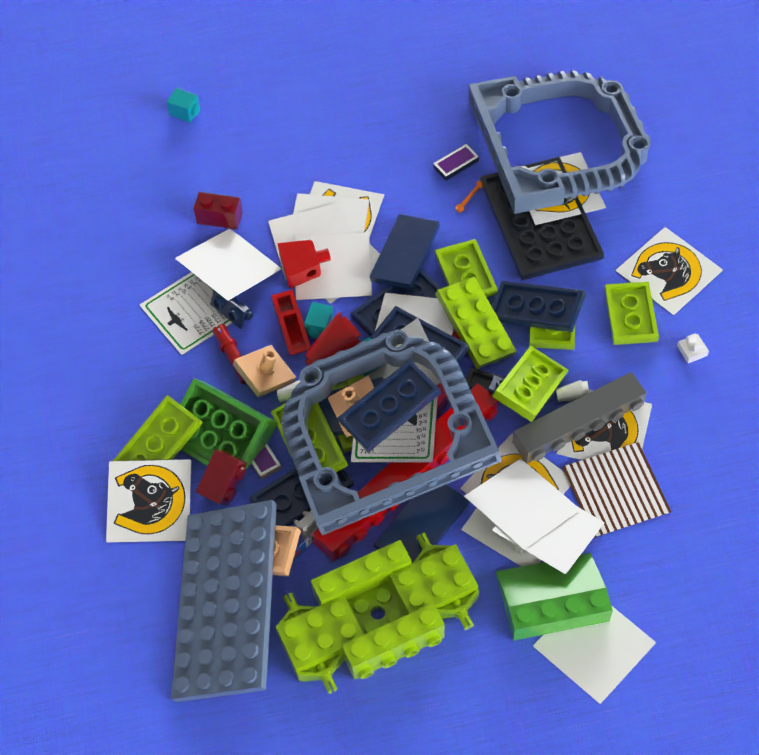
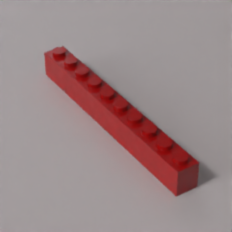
M477 383L471 389L472 395L485 421H491L498 413V400ZM452 408L436 421L433 462H390L357 492L359 498L361 499L386 489L394 482H403L410 479L416 473H424L436 468L438 465L445 464L448 461L447 452L453 442L448 428V419L454 414ZM459 426L457 427V430H462L466 426ZM400 504L323 536L318 528L312 533L314 545L335 562L339 557L343 558L356 541H362L372 526H378L383 521L385 514L390 510H395Z

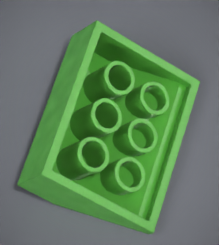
M193 378L180 405L203 423L183 446L181 451L208 466L215 449L223 450L246 461L245 468L247 470L255 457L268 443L278 422L209 383Z
M591 553L580 555L566 574L546 562L496 571L513 641L610 622L613 609L606 586Z

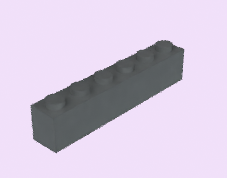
M630 372L513 431L512 443L526 463L533 460L539 461L547 453L562 449L566 443L572 440L578 441L586 433L601 429L605 423L611 420H619L630 410L636 411L644 405L647 392L633 373Z

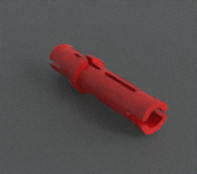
M224 324L218 325L221 333L215 326L212 332L220 343V350L226 354L240 383L243 385L247 384L233 366L234 360L242 357L236 347L235 339L231 338Z

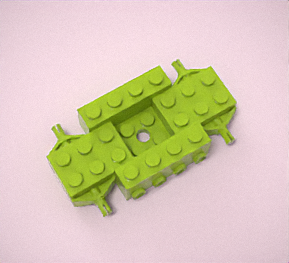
M421 533L422 537L419 534L416 539L422 547V552L413 563L402 541L399 540L312 579V591L318 606H299L293 593H288L289 598L286 594L283 599L289 610L278 625H276V631L300 682L323 681L327 693L330 694L332 689L334 692L338 689L333 681L332 674L344 661L354 680L357 678L365 679L381 667L389 668L402 657L410 658L418 654L420 649L426 646L434 647L441 643L445 635V624L442 620L444 618H459L464 630H468V626L472 628L474 624L468 615V610L479 598L478 584L457 545H432L426 533ZM376 609H381L385 612V616L377 620L371 616V613Z

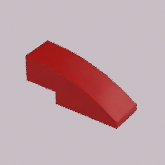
M293 289L271 295V301L289 355L307 352L311 346Z

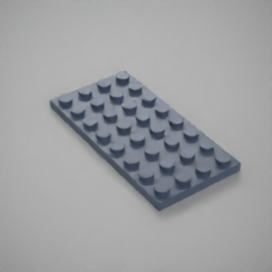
M273 500L187 516L171 700L175 702L266 690L277 504Z

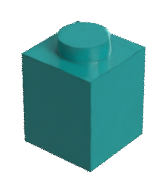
M176 88L166 101L170 116L189 123L200 112L198 95Z
M315 302L311 303L304 323L307 336L313 339H317L334 317L333 306Z

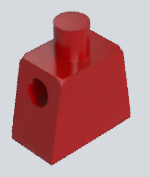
M312 240L278 243L279 255L289 289L321 275L320 263L331 261L328 248L316 251Z

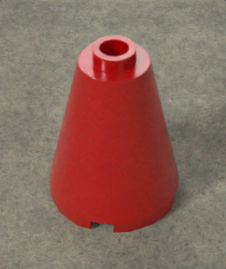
M339 312L333 317L305 354L307 358L304 361L305 364L309 366L317 360L333 356L338 351H345L361 342L358 339L361 334Z

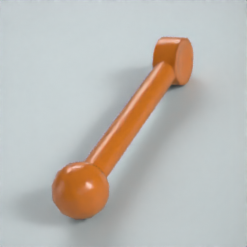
M477 181L476 187L463 202L455 206L457 212H462L466 203L482 188L481 181Z

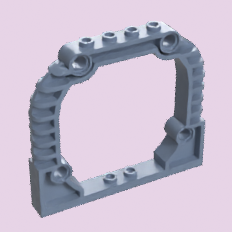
M571 70L570 73L559 71L556 75L547 73L545 77L536 75L534 79L525 77L523 81H518L516 76L469 84V103L514 214L564 204V198L568 197L574 199L578 195L585 197L589 193L600 194L604 190L610 192L613 191V188H621L624 184L634 179V176L640 169V165L647 161L651 145L650 137L648 134L646 135L641 120L639 121L636 109L630 103L629 94L625 93L622 85L617 81H606L602 77H599L597 80L590 73L578 74L577 71ZM564 96H579L591 99L598 110L609 113L622 140L620 158L607 165L558 174L553 169H543L540 172H534L521 166L511 167L508 161L506 146H502L501 134L496 131L494 124L505 112H518L522 104Z
M402 330L382 333L377 338L367 342H360L355 347L345 351H338L333 356L317 360L313 364L306 366L300 372V383L292 390L291 396L283 409L282 430L322 536L502 461L499 449L453 355L435 342L424 341L418 337H408ZM411 359L414 363H419L434 373L440 381L454 414L448 419V428L453 439L452 445L447 452L449 463L424 473H416L410 479L403 482H394L386 489L360 499L357 491L341 486V482L332 468H322L309 435L307 421L313 404L326 399L332 392L333 385L386 363L393 367H401ZM459 426H466L462 430H457V427ZM332 480L329 485H323L326 481Z

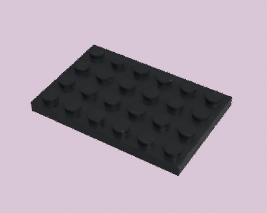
M560 157L524 165L530 168L557 161L562 173H567ZM498 172L480 177L482 188L521 281L604 258V252L578 196L574 199L581 214L535 225L530 211L514 214Z

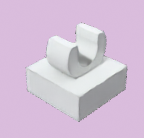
M696 333L687 336L686 339L677 343V348L687 363L708 356L709 350Z
M304 511L302 513L304 518L300 522L298 520L294 521L296 527L301 530L300 533L304 540L318 528L312 511Z

